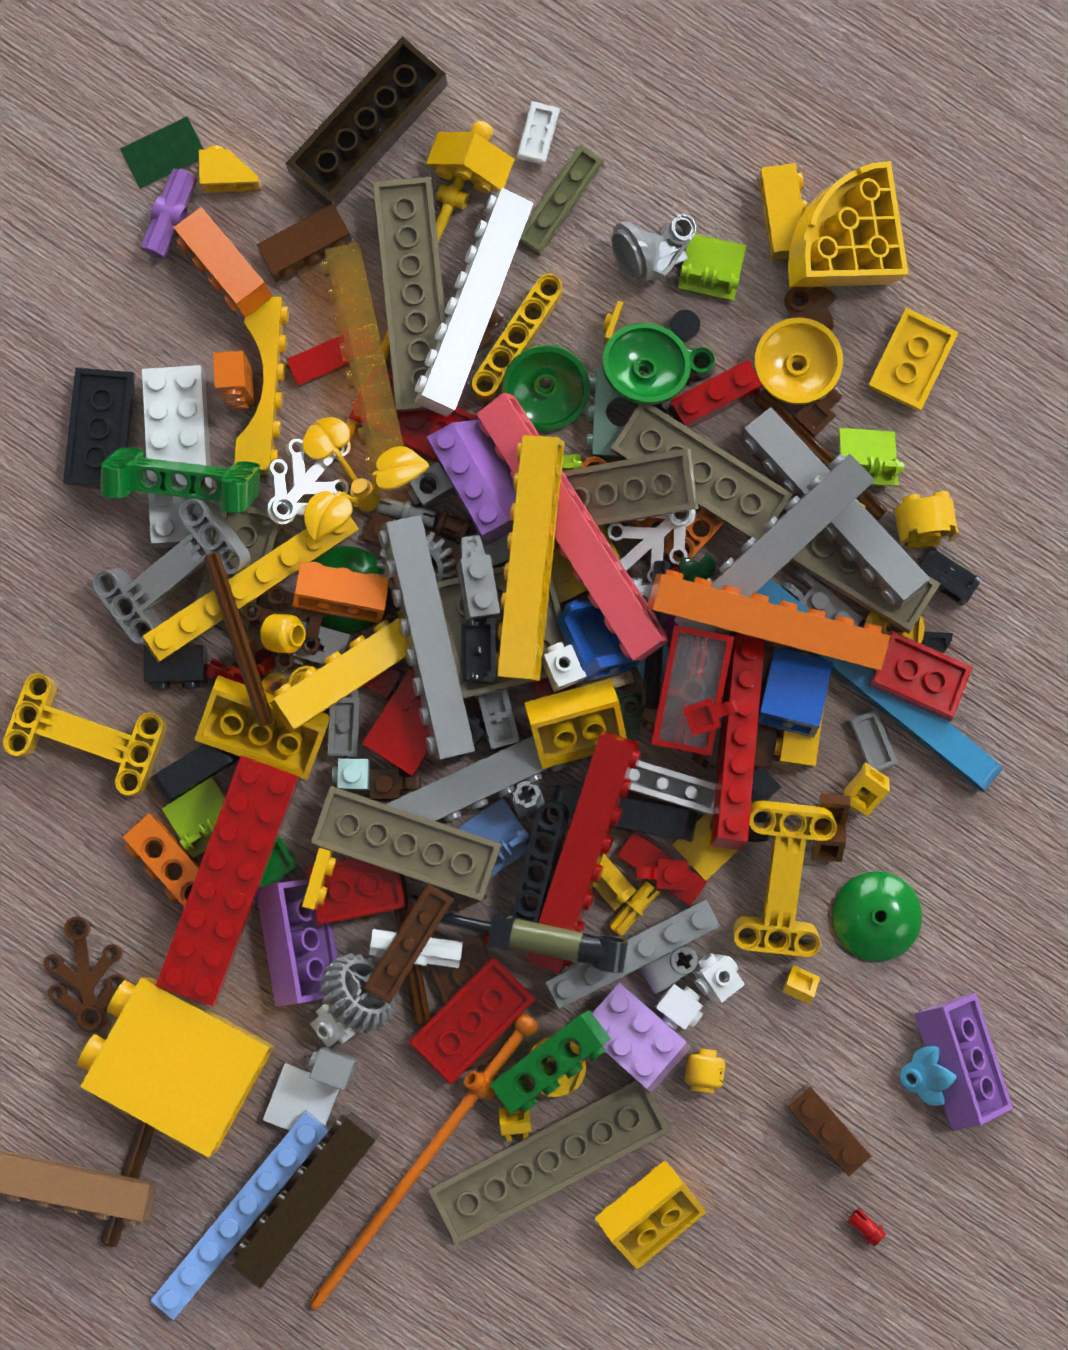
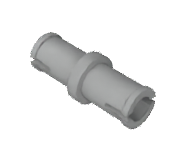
M385 496L380 497L379 501L381 503L378 502L376 513L396 519L421 515L423 526L434 529V522L437 521L438 511L415 506L412 501L408 500L404 503Z

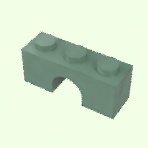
M596 367V376H590V394H595L594 405L588 406V422L593 423V434H587L586 451H592V457H600L604 461H622L625 459L610 451L624 427L612 424L608 420L606 412L613 405L629 404L630 401L614 391L605 378L603 368Z

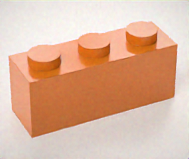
M244 351L214 352L215 389L227 408L231 407L232 411H246L249 409L248 406H256L254 371Z
M301 562L292 607L381 623L385 610L389 579L375 573L362 574L343 567L337 569L326 567L318 562Z

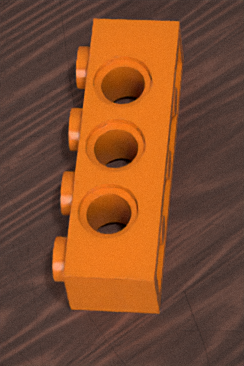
M148 813L122 836L127 842L124 847L135 859L140 857L147 864L144 870L154 881L158 879L162 881L166 886L163 891L172 902L176 903L179 901L185 907L188 899V890L193 886L200 865L154 814ZM154 841L160 842L163 848L161 855L157 858H153L149 854V846ZM174 863H178L182 867V875L177 880H172L168 875V869Z

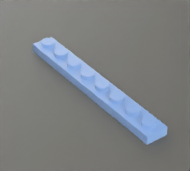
M306 1110L150 1301L174 1320L330 1129Z

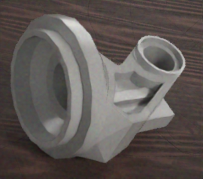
M685 214L678 215L664 225L660 235H656L642 230L629 221L617 223L611 236V244L616 261L621 270L630 279L638 283L656 281L665 276L674 265L688 259L684 250L696 233V224L692 217ZM675 224L682 228L683 236L677 234Z

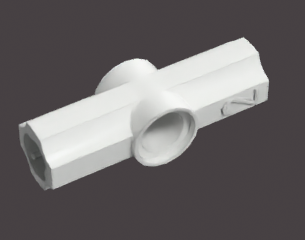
M373 929L369 955L382 957L396 932ZM430 938L415 964L424 966L433 964L459 968L462 942Z

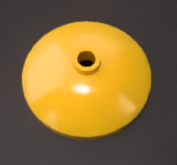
M790 318L776 323L761 337L755 353V371L763 388L776 399L790 404H808L823 398L835 387L843 368V353L836 336L823 324L808 318ZM800 363L803 368L796 371L792 368V364Z

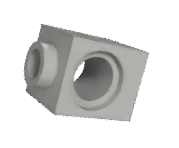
M439 462L433 464L420 476L410 481L409 485L411 488L407 490L415 505L421 503L423 508L430 507L454 492L453 486ZM426 481H433L437 485L436 490L431 494H425L420 490L421 485Z

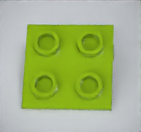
M694 234L686 248L688 259L683 262L677 289L734 301L747 245Z
M851 428L838 429L840 454L845 457L850 453L875 479L871 485L899 486L898 474L903 473L904 463L899 462L897 459L895 432Z
M210 777L162 808L180 837L182 846L186 851L188 850L193 859L206 851L225 799L213 777Z

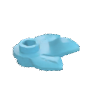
M926 1046L917 1050L913 1055L912 1062L907 1063L901 1068L900 1081L905 1089L917 1093L926 1104L932 1106L945 1104V1099L942 1091L949 1088L957 1076L950 1070L937 1064L940 1055L939 1047ZM910 1073L916 1076V1083L911 1079Z

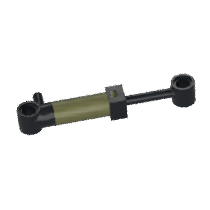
M419 895L409 896L406 916ZM502 912L494 915L492 922L445 913L440 921V924L489 934L487 945L489 947L503 950L513 948L592 965L594 968L605 972L622 973L624 970L628 941L619 937L596 936L521 920L519 919L520 916Z

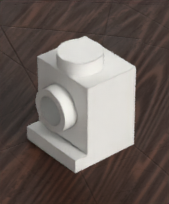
M560 642L546 648L547 654L542 657V665L554 692L582 682L586 674L580 666L572 644L564 647L563 643ZM559 659H566L568 667H560Z

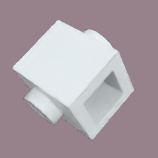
M675 984L671 985L654 1006L665 1014L661 1020L674 1030L679 1026L685 1030L688 1025L693 1028L703 1015L700 1012L703 1005L697 1002L701 996L688 986L682 990Z

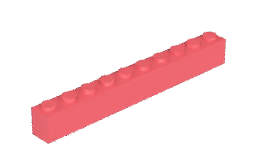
M503 393L476 414L481 420L479 423L481 430L487 437H491L496 444L495 452L502 461H507L512 469L510 475L514 480L515 473H519L520 461L517 460L516 452L518 443H522V435H540L516 397ZM562 471L555 539L558 542L556 547L562 557L569 559L573 565L572 573L577 581L581 584L584 583L590 592L588 594L590 602L595 608H600L606 617L604 623L608 630L613 634L616 633L621 641L619 646L623 654L628 659L632 658L633 661H642L671 640L652 610L647 609V602Z

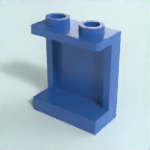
M580 600L569 602L564 606L565 610L556 618L567 644H572L580 666L586 674L584 681L628 672L641 662L633 661L632 658L628 659L623 654L619 646L621 641L616 633L613 634L608 630L604 623L606 617L600 608L597 609L593 606L590 600L585 602Z
M775 648L769 662L770 668L762 704L759 709L758 724L814 738L820 727L833 663L825 661L820 656H805L797 654L789 648Z

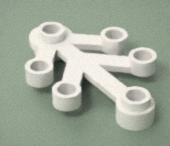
M293 439L286 446V452L292 460L294 487L288 494L286 492L284 476L288 470L287 464L281 459H276L268 466V473L273 478L274 497L268 502L267 513L269 518L277 524H287L294 519L295 515H304L307 503H296L302 495H313L324 490L330 491L335 495L337 493L335 489L336 484H340L343 487V493L347 494L349 491V485L343 479H337L334 482H315L334 459H338L334 452L326 459L317 460L305 473V451L301 439ZM350 441L340 448L343 457L350 451ZM292 444H297L300 447L299 453L292 450ZM274 464L282 468L281 474L274 471ZM278 505L285 508L284 515L277 512Z
M695 510L686 511V517L682 520L677 519L675 513L650 517L665 519L656 528L630 527L620 523L611 524L608 528V536L612 540L620 541L623 538L643 539L620 560L626 571L652 548L651 569L647 574L649 582L652 583L651 574L654 562L663 561L664 537L673 528L674 548L670 551L669 558L672 563L679 565V562L673 558V554L677 550H681L684 553V557L688 558L687 551L685 550L686 527L693 523L696 512ZM615 526H619L622 529V535L617 538L612 535V529Z

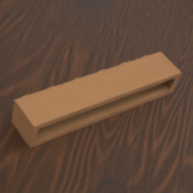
M0 1150V1193L5 1194V1199L22 1202L23 1198L32 1199L36 1206L51 1208L52 1204L63 1206V1211L77 1214H80L81 1210L93 1212L92 1217L109 1220L111 1216L122 1218V1223L138 1226L140 1222L150 1219L157 1182Z

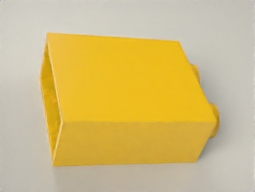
M141 977L136 986L124 980L107 1008L109 1014L118 1018L107 1039H104L94 1034L78 1059L77 1067L88 1072L80 1087L210 1158L219 1150L275 1045L188 997L155 986L157 980L151 977Z

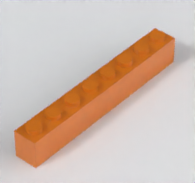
M666 569L665 574H656L647 609L863 667L882 670L890 635L881 633L882 627L865 623L864 628L853 626V619L837 616L836 621L825 618L826 612L809 608L808 612L805 613L797 610V604L780 600L779 605L768 603L770 597L757 593H752L751 598L740 595L741 589L723 585L722 590L711 587L712 581L695 577L694 582L683 580V573Z

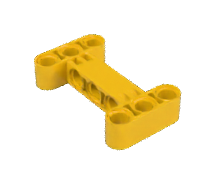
M40 673L30 675L23 685L4 736L3 746L6 752L20 758L29 757L36 749L41 735L121 763L115 779L117 790L126 796L136 797L141 795L147 787L167 732L165 720L155 713H144L136 721L132 735L52 708L51 706L57 691L56 683L53 679ZM44 680L47 689L45 693L38 696L35 694L34 687L37 682ZM34 708L36 718L33 722L27 724L24 720V714L28 709ZM156 719L159 725L158 730L154 734L148 735L145 732V725L149 720ZM23 736L26 740V745L24 749L17 752L14 749V741L17 737ZM140 747H146L148 757L144 762L138 763L135 760V752ZM129 775H135L138 780L137 787L132 791H128L124 785L125 779Z
M763 800L756 801L751 804L749 825L756 833L773 835L763 917L741 916L737 918L732 927L734 941L743 950L811 957L820 950L821 940L819 933L813 924L795 921L806 839L817 841L831 839L837 831L836 821L832 812L827 808ZM764 811L770 815L769 819L764 823H758L754 820V816L758 812ZM796 815L800 820L794 826H787L784 824L787 816ZM821 818L828 819L830 823L827 828L819 830L814 827L817 820ZM744 928L754 930V934L748 938L741 937L739 932ZM775 931H780L784 934L783 938L779 941L770 940L769 935ZM803 935H812L814 937L813 941L809 944H801L799 942Z

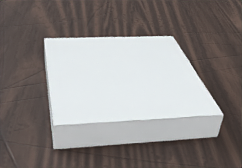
M285 1063L263 1121L290 1131L307 1110L326 1126L340 1089L311 1079V1072Z

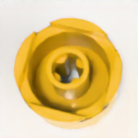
M947 491L936 492L930 497L920 498L918 494L907 495L902 498L903 503L894 509L899 544L902 547L905 543L911 549L941 545L940 539L948 537L950 542L959 536L953 499L950 498Z

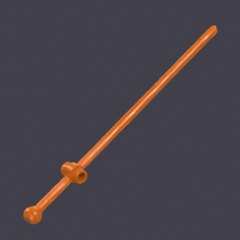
M521 1014L516 1019V1030L484 1072L471 1071L466 1075L464 1085L468 1088L469 1092L309 1302L312 1310H317L321 1307L478 1098L490 1100L496 1095L490 1086L494 1077L525 1036L529 1037L537 1032L538 1022L529 1014Z

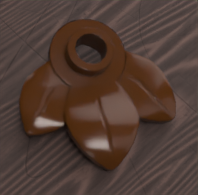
M793 287L787 292L784 298V305L789 312L788 319L808 318L823 324L829 330H832L834 327L832 315L827 308L836 299V295L825 287H814L809 290L805 287ZM801 298L804 304L796 306L793 299Z

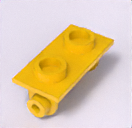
M603 854L600 865L604 866L600 881L598 883L594 882L593 887L615 911L636 892V889L608 857Z

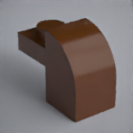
M820 793L818 804L815 806L827 808L832 812L837 824V831L827 841L812 840V859L842 862L846 846V822L851 805L850 796ZM821 818L815 822L814 827L819 830L825 829L830 821Z

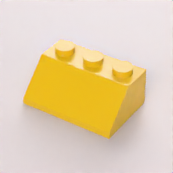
M611 679L524 702L542 769L592 756L600 734L605 731L627 739L619 700Z
M665 1160L659 1166L653 1168L637 1184L630 1187L615 1202L607 1206L595 1219L610 1241L638 1270L705 1215L707 1211Z

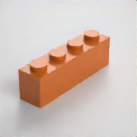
M202 207L173 227L179 236V239L176 240L179 247L186 255L190 252L194 255V258L191 259L201 273L208 272L210 276L207 280L217 293L223 290L226 294L223 299L233 312L238 309L246 318L273 297L262 278Z

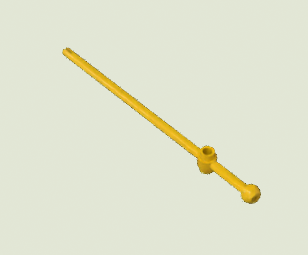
M477 121L471 126L470 132H476L488 141L492 138L493 130L488 123ZM455 177L453 183L449 186L441 184L437 191L436 200L443 202V206L436 219L438 243L453 210L456 208L464 210L469 201L470 195L463 192L466 180ZM388 330L359 396L374 367L376 366L383 370L390 354ZM348 418L346 425L350 430L351 438L358 427V423Z

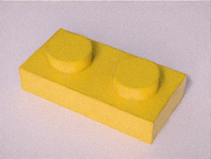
M319 848L302 907L316 910L318 904L323 906L328 888L323 887L326 875L332 876L336 864V859L332 858L333 851Z

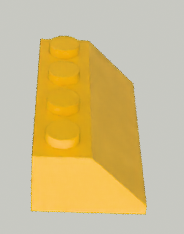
M218 675L194 740L237 756L242 755L308 780L328 726L329 715L320 713L289 733L270 704L276 696L265 692L274 720L273 723L260 727L257 724L245 685Z

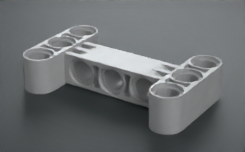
M193 498L181 504L179 516L190 531V534L133 581L120 568L103 570L94 576L92 581L94 591L134 643L138 645L145 644L141 639L145 635L142 629L143 623L149 627L150 631L162 624V620L153 610V607L206 565L204 560L206 555L219 552L226 574L240 572L249 566L251 557L248 549L212 501ZM195 504L201 509L199 519L193 513ZM213 528L216 529L219 534V540L217 543L211 537V531ZM231 552L237 558L236 566L229 562V554ZM108 576L114 581L113 589L107 583ZM126 599L132 605L131 613L125 608Z

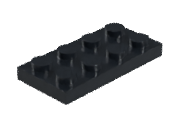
M75 367L63 478L64 484L100 487L101 464L116 450L128 447L135 385L134 372Z

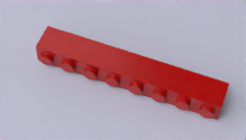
M729 631V636H734L725 681L723 703L734 699L739 711L723 716L721 719L710 846L740 851L748 842L765 640Z
M607 731L600 734L539 920L540 924L583 933L585 922L581 920L584 911H589L592 906L595 894L591 893L594 882L598 883L602 876L604 866L600 865L603 854L607 855L612 846L613 837L609 835L612 826H617L620 821L623 809H620L619 805L622 797L626 798L630 791L632 781L628 780L631 768L636 769L640 761L641 752L637 751L640 743ZM532 952L528 953L526 959L530 963L557 973H561L566 966L571 967L573 961Z

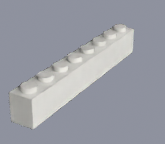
M503 188L495 196L490 195L484 207V211L488 213L485 220L479 222L474 236L478 239L475 246L471 245L464 259V262L468 263L465 272H460L454 287L458 291L455 298H450L444 313L448 314L445 324H440L434 339L438 340L435 350H430L424 365L428 366L425 376H420L414 391L418 393L415 403L445 417L455 410L533 206L532 202Z

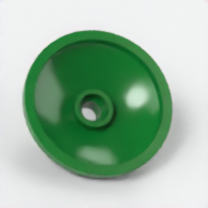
M635 323L621 328L612 335L604 349L602 367L607 382L620 396L634 403L655 405L671 400L682 391L690 375L691 361L686 346L672 331L652 323ZM639 371H645L648 375H641Z
M537 345L522 351L509 363L502 380V394L507 393L516 397L536 430L553 431L569 425L583 412L589 399L590 381L583 363L572 352L556 345ZM543 378L549 379V380H550L549 385H547V386L541 385V384H540L541 379H543Z
M352 546L332 548L312 561L326 567L336 569L343 567L362 574H378L384 570L376 566L379 560L372 554ZM390 587L388 588V591H387V598H386L385 609H386L387 604H388V601H389L388 595H389V593H390ZM329 614L327 617L322 618L321 627L352 634L369 628L375 622Z
M867 872L852 878L840 889L832 908V923L836 936L849 952L869 961H887L900 956L913 945L920 932L922 911L917 895L904 880L886 872ZM879 910L885 914V919L882 922H878L875 919V914Z

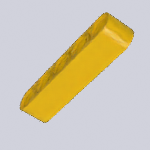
M545 274L537 280L472 379V390L477 400L490 402L497 397L502 389V380L508 365L504 368H498L493 364L494 360L498 357H505L510 363L519 353L528 349L560 302L562 283L557 276ZM546 285H551L556 288L557 292L554 295L547 296L541 292V289ZM530 309H536L541 313V316L538 319L531 320L525 316V313ZM514 333H521L524 335L525 340L520 344H514L509 338ZM481 381H490L493 384V388L488 392L480 391L477 386Z

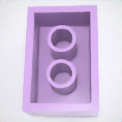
M618 983L593 1012L595 1018L611 1038L603 1046L606 1049V1053L650 1092L655 1090L691 1048L683 1038L621 983Z

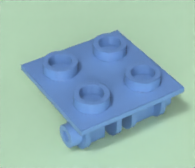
M501 798L457 828L502 844L491 877L527 853L530 836L504 798Z

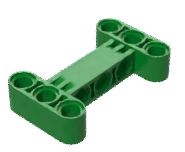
M125 447L116 450L101 464L100 494L108 498H123L132 491L220 501V510L240 513L246 511L259 495L261 465L255 462L240 461L234 463L230 468L149 459L144 458V450ZM146 470L153 471L158 481H151L146 475ZM175 475H183L187 480V485L178 483ZM206 477L212 478L216 482V489L209 488L206 485Z

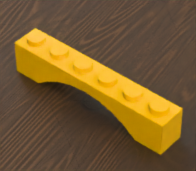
M272 297L244 319V324L260 351L264 383L261 400L255 415L246 429L236 438L234 463L240 461L258 463L261 465L260 475H269V464L279 459V450L274 449L275 438L280 439L281 421L276 420L277 410H282L283 393L278 392L279 381H284L285 364L280 363L281 352L286 353L287 336L282 335L283 324H288L289 308L284 306L281 297Z

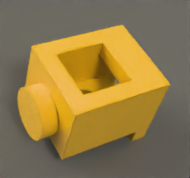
M865 762L859 773L844 789V795L850 796V809L857 813L860 811L868 817L890 792L889 778Z

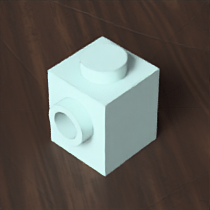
M338 758V765H333L332 782L337 783V788L342 790L370 791L371 761L369 759Z

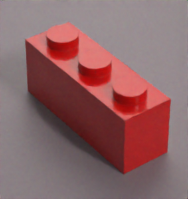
M748 359L671 399L668 408L675 420L690 429L759 393L762 383Z

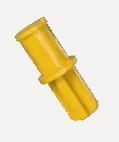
M645 880L640 889L629 901L625 902L626 905L611 921L610 928L618 935H624L639 916H644V910L660 892Z

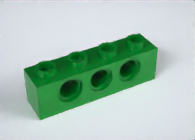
M588 1010L580 1014L493 1081L490 1086L510 1114L520 1109L525 1113L538 1103L535 1098L542 1092L547 1096L560 1087L559 1079L565 1075L570 1079L581 1071L583 1067L580 1063L588 1057L592 1062L606 1052L603 1046L611 1038L593 1013ZM571 1040L579 1045V1054L571 1050ZM548 1058L556 1062V1072L549 1068ZM526 1075L533 1079V1089L527 1086L525 1082Z

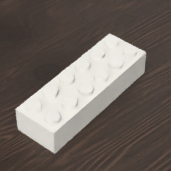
M202 366L142 369L146 458L211 466L206 373ZM147 470V477L151 481H158L156 474L153 471ZM175 475L178 483L187 485V480L183 475ZM206 477V485L212 488L211 478ZM148 493L151 544L156 549L173 548L190 534V531L179 516V509L184 501L193 498ZM195 504L193 513L199 519L201 509ZM214 528L211 531V537L213 540L215 537Z

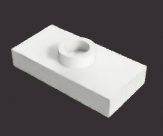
M531 102L517 159L545 166L560 108Z

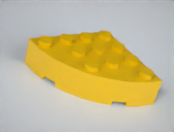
M891 161L871 163L860 167L821 191L806 207L796 225L790 244L788 260L789 287L891 285L909 274Z

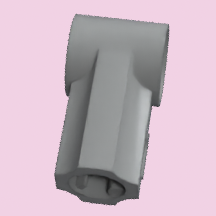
M528 781L518 783L516 791L510 794L519 819L537 813L539 807L545 804L539 785H532Z

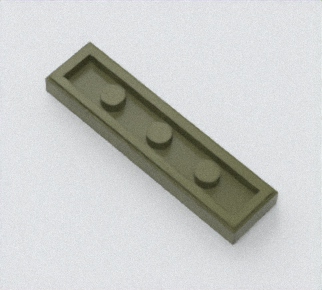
M580 144L526 222L519 243L541 256L604 164V159Z

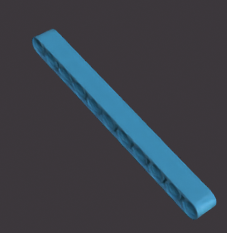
M772 579L768 580L756 592L757 594L770 597L768 603L779 605L780 600L797 604L798 611L808 612L807 607ZM809 652L811 655L820 656L825 661L832 662L831 671L978 790L985 792L1003 770V767L995 759L945 719L869 686L875 669Z

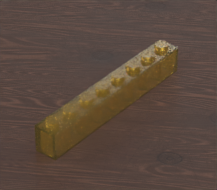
M359 242L325 249L327 259L321 260L325 278L331 277L333 287L327 289L331 305L337 304L339 315L333 317L337 333L343 332L345 343L339 345L343 361L349 360L351 371L346 372L349 389L355 388L357 399L352 400L355 417L361 416L363 427L358 428L361 445L367 444L369 455L364 456L367 473L369 474L378 471L376 462L385 451L393 447H404L362 251Z

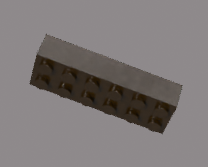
M402 36L286 162L289 175L326 207L332 203L337 207L447 87L446 73Z
M352 1112L347 1118L341 1115L328 1131L333 1135L327 1142L322 1139L309 1157L313 1159V1162L309 1166L304 1163L290 1180L294 1184L292 1189L289 1190L285 1187L271 1204L275 1211L272 1214L266 1212L252 1229L256 1234L254 1238L251 1239L247 1236L233 1253L237 1260L233 1263L232 1267L259 1289L264 1286L380 1135Z

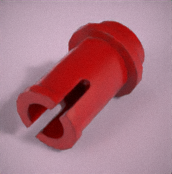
M857 1208L846 1221L866 1239L865 1243L867 1245L871 1243L875 1247L886 1235L882 1230L884 1227L874 1223L860 1208Z

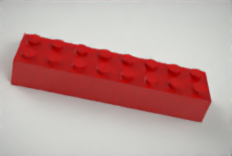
M242 755L240 756L155 986L210 1006L217 1004L300 780L299 776Z

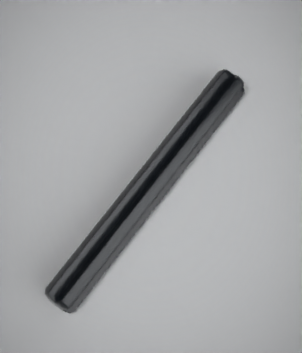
M654 562L652 587L656 574H665L666 569L670 570L669 562ZM652 610L665 630L666 614ZM663 646L645 658L641 705L644 708L655 709L658 707Z

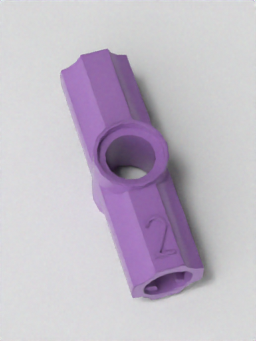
M173 168L162 197L159 196L153 205L150 217L151 223L141 249L154 257L166 258L176 234L173 227L187 217V205L197 183V178L189 172Z

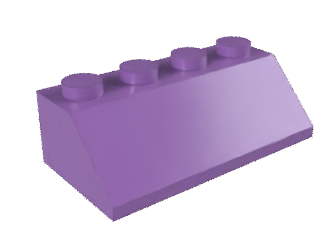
M481 420L454 422L427 436L432 452L451 482L454 491L485 546L513 531L510 509L512 503L516 502L517 491L513 487L510 467L495 452L496 444L493 439L487 437L479 426Z
M308 879L263 886L259 888L257 893L275 1007L323 999L325 996L319 993L322 986L319 981L323 976L325 968L338 958L332 923L317 926L315 911L302 907L309 884Z
M976 993L943 1002L914 1013L925 1047H939L940 1055L937 1064L950 1070L957 1076L954 1083L942 1091L945 1099V1104H943L945 1115L951 1130L982 1125L1013 1109Z

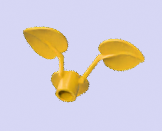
M333 417L317 420L309 427L304 436L303 449L311 459L322 460L334 452L353 483L350 489L352 496L341 491L334 495L332 492L324 490L309 500L304 513L305 525L309 534L318 543L324 536L343 526L352 515V504L355 507L359 506L365 512L376 509L378 502L380 503V496L378 494L380 489L392 490L409 483L429 468L427 461L407 447H393L385 451L376 462L378 471L373 472L372 483L367 479H357L338 449L350 441V430L342 420Z

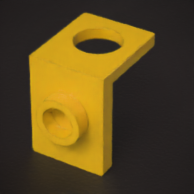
M621 301L617 302L614 313H608L602 329L607 331L604 344H607L615 332L623 309V302Z

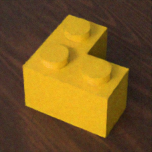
M438 132L426 164L436 170L435 174L440 178L451 180L452 177H458L463 180H469L474 184L473 187L476 190L490 193V191L504 189L515 159L476 132Z

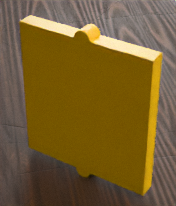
M704 815L696 822L693 842L678 839L672 845L685 860H688V866H692L704 880H708L738 851L710 846V821L713 817L709 815Z

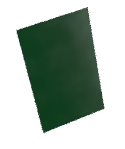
M188 116L120 148L140 188L171 174L173 168L182 169L198 161L199 150H204Z

